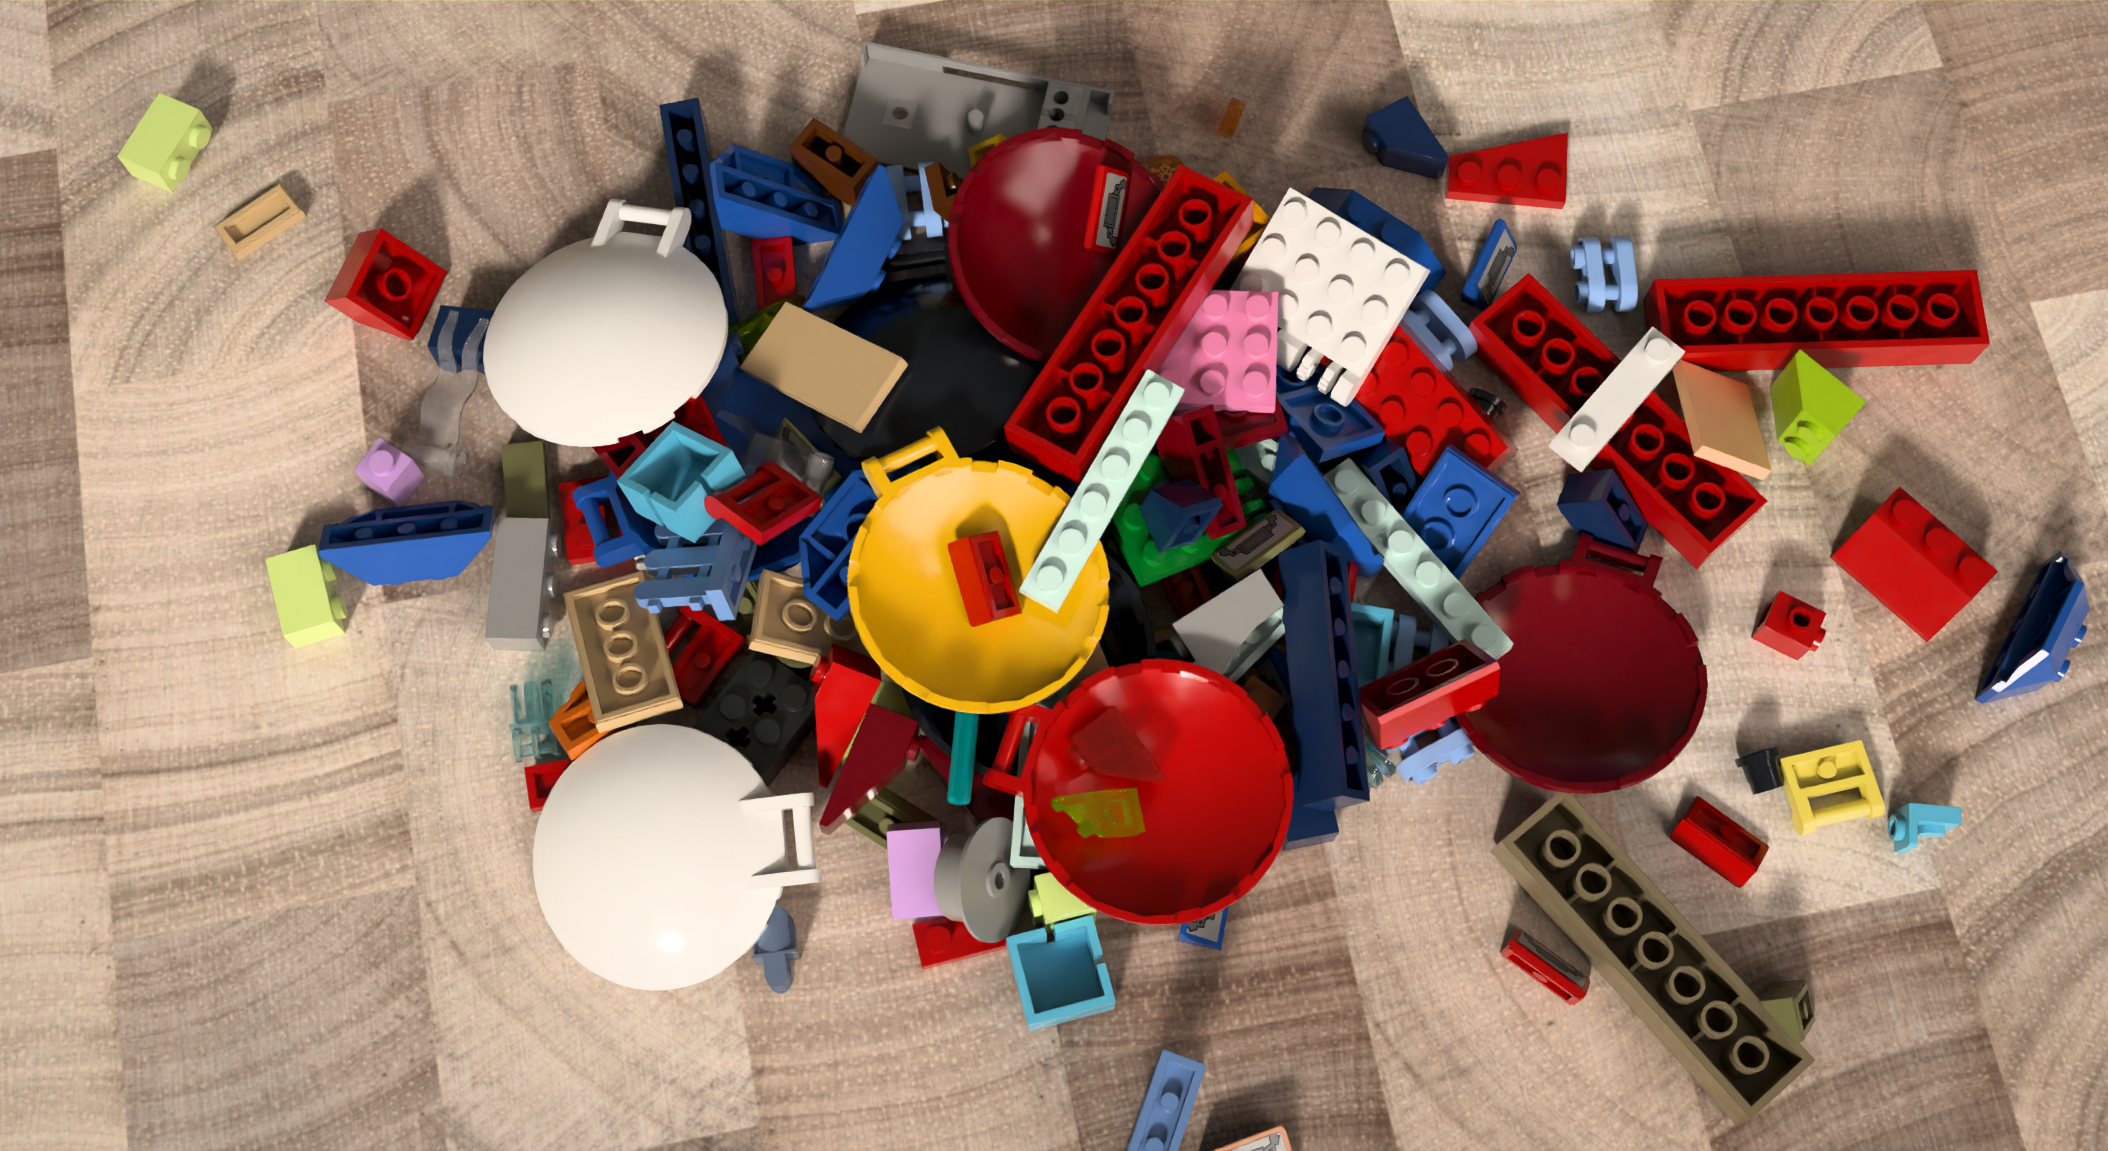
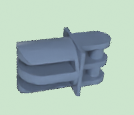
M775 905L767 922V928L753 945L754 955H752V959L756 965L764 964L766 982L774 992L783 994L792 985L790 961L800 959V955L798 953L796 928L793 918L785 909Z

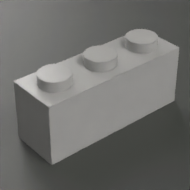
M498 517L485 633L486 640L494 650L545 651L546 638H551L553 635L554 618L553 614L549 613L550 598H555L557 594L558 580L557 574L553 573L554 558H559L561 554V535L556 533L548 518Z

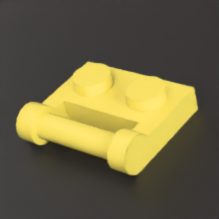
M1862 740L1789 756L1777 761L1785 784L1784 789L1792 810L1793 825L1799 835L1813 833L1816 827L1866 816L1872 819L1884 816V801ZM1856 787L1859 788L1861 799L1811 810L1808 801L1810 798Z

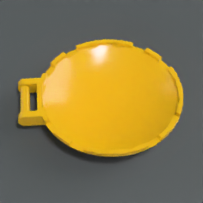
M940 426L927 431L926 437L877 459L873 456L861 462L863 472L878 500L860 526L853 543L847 574L850 611L859 636L880 668L905 690L926 702L942 708L974 714H995L1030 706L1057 692L1071 681L1092 655L1098 641L1101 639L1109 611L1108 581L1110 580V574L1101 541L1099 540L1058 613L1019 592V588L1072 498L1057 485L1054 488L1046 481L1033 475L1032 470L1002 460H998V463L972 461V458H959ZM933 452L938 461L893 482H890L886 475ZM998 530L1022 614L971 627L949 555L948 544L967 536Z

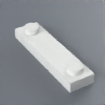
M1652 326L1555 436L1548 447L1582 473L1677 364L1686 351Z

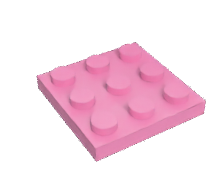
M1210 290L1156 373L1185 389L1175 410L1213 404L1215 411L1274 413L1276 401L1279 292Z

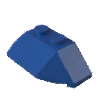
M733 143L728 145L709 164L714 202L721 229L757 240L791 236L793 246L836 240L842 228L839 201L830 194L826 196L818 184L794 164Z
M878 164L867 177L802 303L801 309L812 313L859 301L869 290L875 293L882 283L886 271L882 270L881 267L886 257L892 259L903 241V238L898 236V233L904 224L887 169L884 166Z
M1315 187L1309 194L1308 198L1429 269L1430 273L1415 298L1425 290L1434 291L1445 276V269L1420 232L1353 189Z
M1288 426V432L1279 437L1276 445L1266 494L1268 512L1276 509L1281 510L1306 531L1304 536L1291 544L1293 548L1318 539L1346 548L1347 562H1352L1358 568L1357 576L1371 579L1378 574L1385 561L1378 551L1375 550Z
M912 462L886 475L890 482H893L922 467ZM863 469L852 471L799 537L804 596L838 623L851 612L848 599L847 574L853 543L860 526L878 500Z
M461 500L375 509L349 517L340 524L333 522L324 525L318 553L320 558L373 586L385 584L400 585L405 582L429 579L443 580L448 577L459 576L491 539L495 512L493 506H480L476 503Z
M2058 551L2041 565L1975 698L1976 701L1984 704L2038 691L2052 681L2059 682L2067 672L2070 660L2066 659L2070 648H2075L2084 637L2087 626L2083 625V622L2089 612L2085 584L2067 554Z

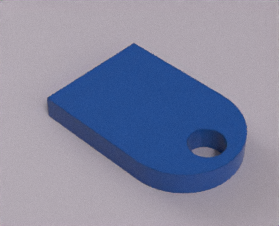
M1302 361L1291 372L1276 365V394L1287 426L1290 427L1297 440L1318 463L1381 443L1386 431L1355 399L1348 406L1344 407L1330 398L1333 389L1326 393V395L1318 390V382L1325 372L1324 369L1317 366L1313 375L1303 381L1297 377L1296 373Z

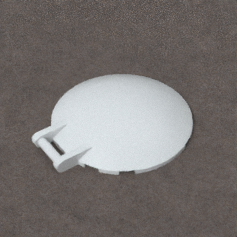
M612 198L607 204L595 237L578 241L551 253L528 269L506 292L498 304L486 332L483 351L484 372L493 397L501 409L515 420L523 430L538 438L567 446L593 447L619 443L618 438L641 430L644 434H647L675 418L673 413L675 410L682 406L690 397L696 399L708 385L719 366L726 346L728 312L721 288L712 272L696 255L683 247L691 225V211L689 208L674 207L673 210L636 206L627 204L625 200ZM625 221L666 226L662 237L622 231Z
M655 724L629 728L615 733L588 748L570 764L552 788L540 814L534 837L533 874L537 896L546 921L563 947L579 963L600 977L616 984L643 990H671L706 981L723 972L725 968L734 963L740 956L746 954L759 940L768 926L767 922L773 912L777 899L781 897L784 886L822 882L821 868L816 869L810 810V807L815 806L813 792L774 796L770 787L765 785L761 776L753 768V764L740 751L729 743L723 742L698 729L680 725ZM792 809L798 871H789L784 810Z

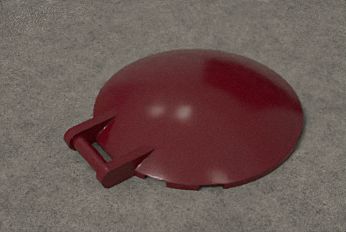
M1060 127L1030 130L1008 138L990 149L968 172L955 195L949 214L947 247L949 262L957 287L977 320L1003 344L1028 358L1045 364L1048 362L1165 187L1155 173L1151 175L1145 167L1133 158L1135 154L1122 145L1108 138L1101 140L1082 134V130ZM1099 165L1129 174L1119 242L1115 254L1091 251L1084 247L1096 167H1099Z
M1581 532L1571 560H1559L1557 565L1534 568L1533 564L1516 569L1501 576L1499 582L1484 592L1480 591L1474 597L1514 644L1511 650L1497 659L1500 666L1498 695L1486 700L1485 705L1478 710L1461 712L1455 715L1461 728L1476 748L1502 770L1532 785L1552 791L1574 794H1595L1621 790L1649 779L1666 768L1681 754L1695 734L1703 715L1708 688L1707 668L1703 664L1698 648L1699 640L1684 615L1681 612L1677 614L1661 598L1662 593L1653 587L1663 557L1650 554V557L1599 542L1593 540L1594 535ZM1589 555L1610 563H1614L1635 571L1642 572L1644 574L1643 576H1640L1631 572H1627L1606 564H1602L1587 559V556Z

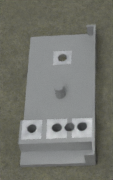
M864 41L860 52L862 67L842 134L843 137L877 158L878 164L884 167L902 165L903 171L919 174L918 163L934 161V163H941L950 173H956L960 181L963 182L971 170L968 148L998 134L1011 138L1030 130L1062 127L1082 130V134L1105 140L1114 107L1115 91ZM944 67L1034 84V90L944 73ZM898 110L908 113L907 117L902 120L896 119L893 115Z

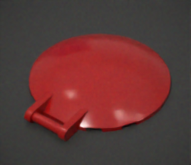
M1143 659L1141 662L1126 664L1116 668L1111 666L1081 681V685L1071 691L1062 701L1059 700L1052 709L1032 704L1007 712L1010 717L992 769L986 770L982 781L983 784L991 788L1023 798L1026 821L1036 850L1048 870L1069 893L1102 914L1134 924L1151 926L1176 925L1203 919L1222 911L1247 894L1263 878L1281 850L1288 832L1293 806V777L1285 752V745L1269 715L1262 711L1242 687L1229 678L1197 664L1171 659ZM1026 722H1030L1038 726L1019 778L1009 775Z

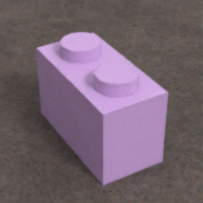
M940 821L888 824L886 835L892 919L944 916L935 897L934 873L939 853L945 842L950 838L949 832L941 833Z

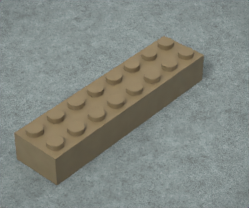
M1557 792L1501 840L1491 851L1735 1125L1755 1117L1815 1061L1800 1043H1795L1763 1008L1759 1001L1760 999L1571 793Z

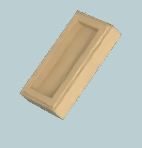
M280 182L213 226V228L240 261L305 218L306 215Z

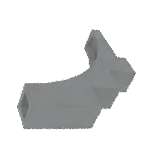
M1261 569L1173 623L1170 629L1174 635L1168 639L1182 660L1189 657L1193 664L1211 669L1222 675L1235 651L1252 631L1284 605Z

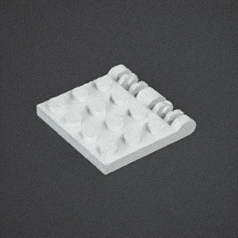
M1289 187L1230 291L1279 292L1278 327L1281 330L1277 333V365L1291 372L1298 365L1309 346L1312 347L1299 365L1296 372L1297 377L1303 381L1309 379L1323 356L1325 355L1333 362L1321 376L1317 387L1325 395L1333 389L1330 398L1346 407L1354 399L1430 273V270Z

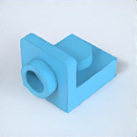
M1907 803L1894 810L1888 823V835L1890 840H1894V852L1906 853L1916 848L1918 836L1926 838L1944 837L1945 832L1961 825V807Z

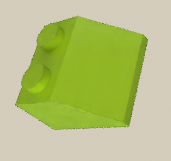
M1802 350L1795 354L1770 387L1777 441L1784 445L1785 450L1790 456L1797 460H1802L1808 466L1818 458L1866 404L1864 399Z

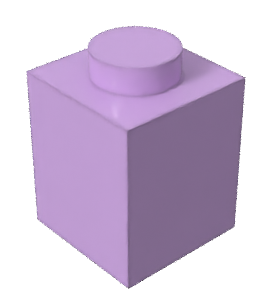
M381 438L377 440L354 469V472L369 490L395 507H401L425 478L412 458Z

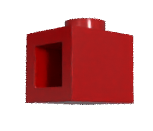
M1779 590L1766 604L1751 638L1798 661L1809 650L1815 652L1820 646L1826 633V629L1821 628V625L1827 613Z

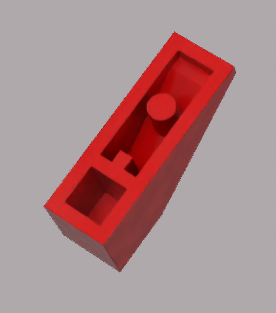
M831 643L825 657L821 655L817 657L810 673V680L814 681L819 786L828 788L882 681L880 666L874 659Z

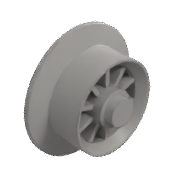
M991 817L984 820L972 833L959 832L952 835L945 842L939 853L934 873L935 897L941 912L952 921L964 922L967 930L974 938L986 943L999 942L1014 930L1025 909L1030 887L1029 868H1014L1010 865L1013 822L1002 817Z

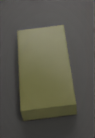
M543 440L502 445L506 517L548 518L551 522L546 445Z

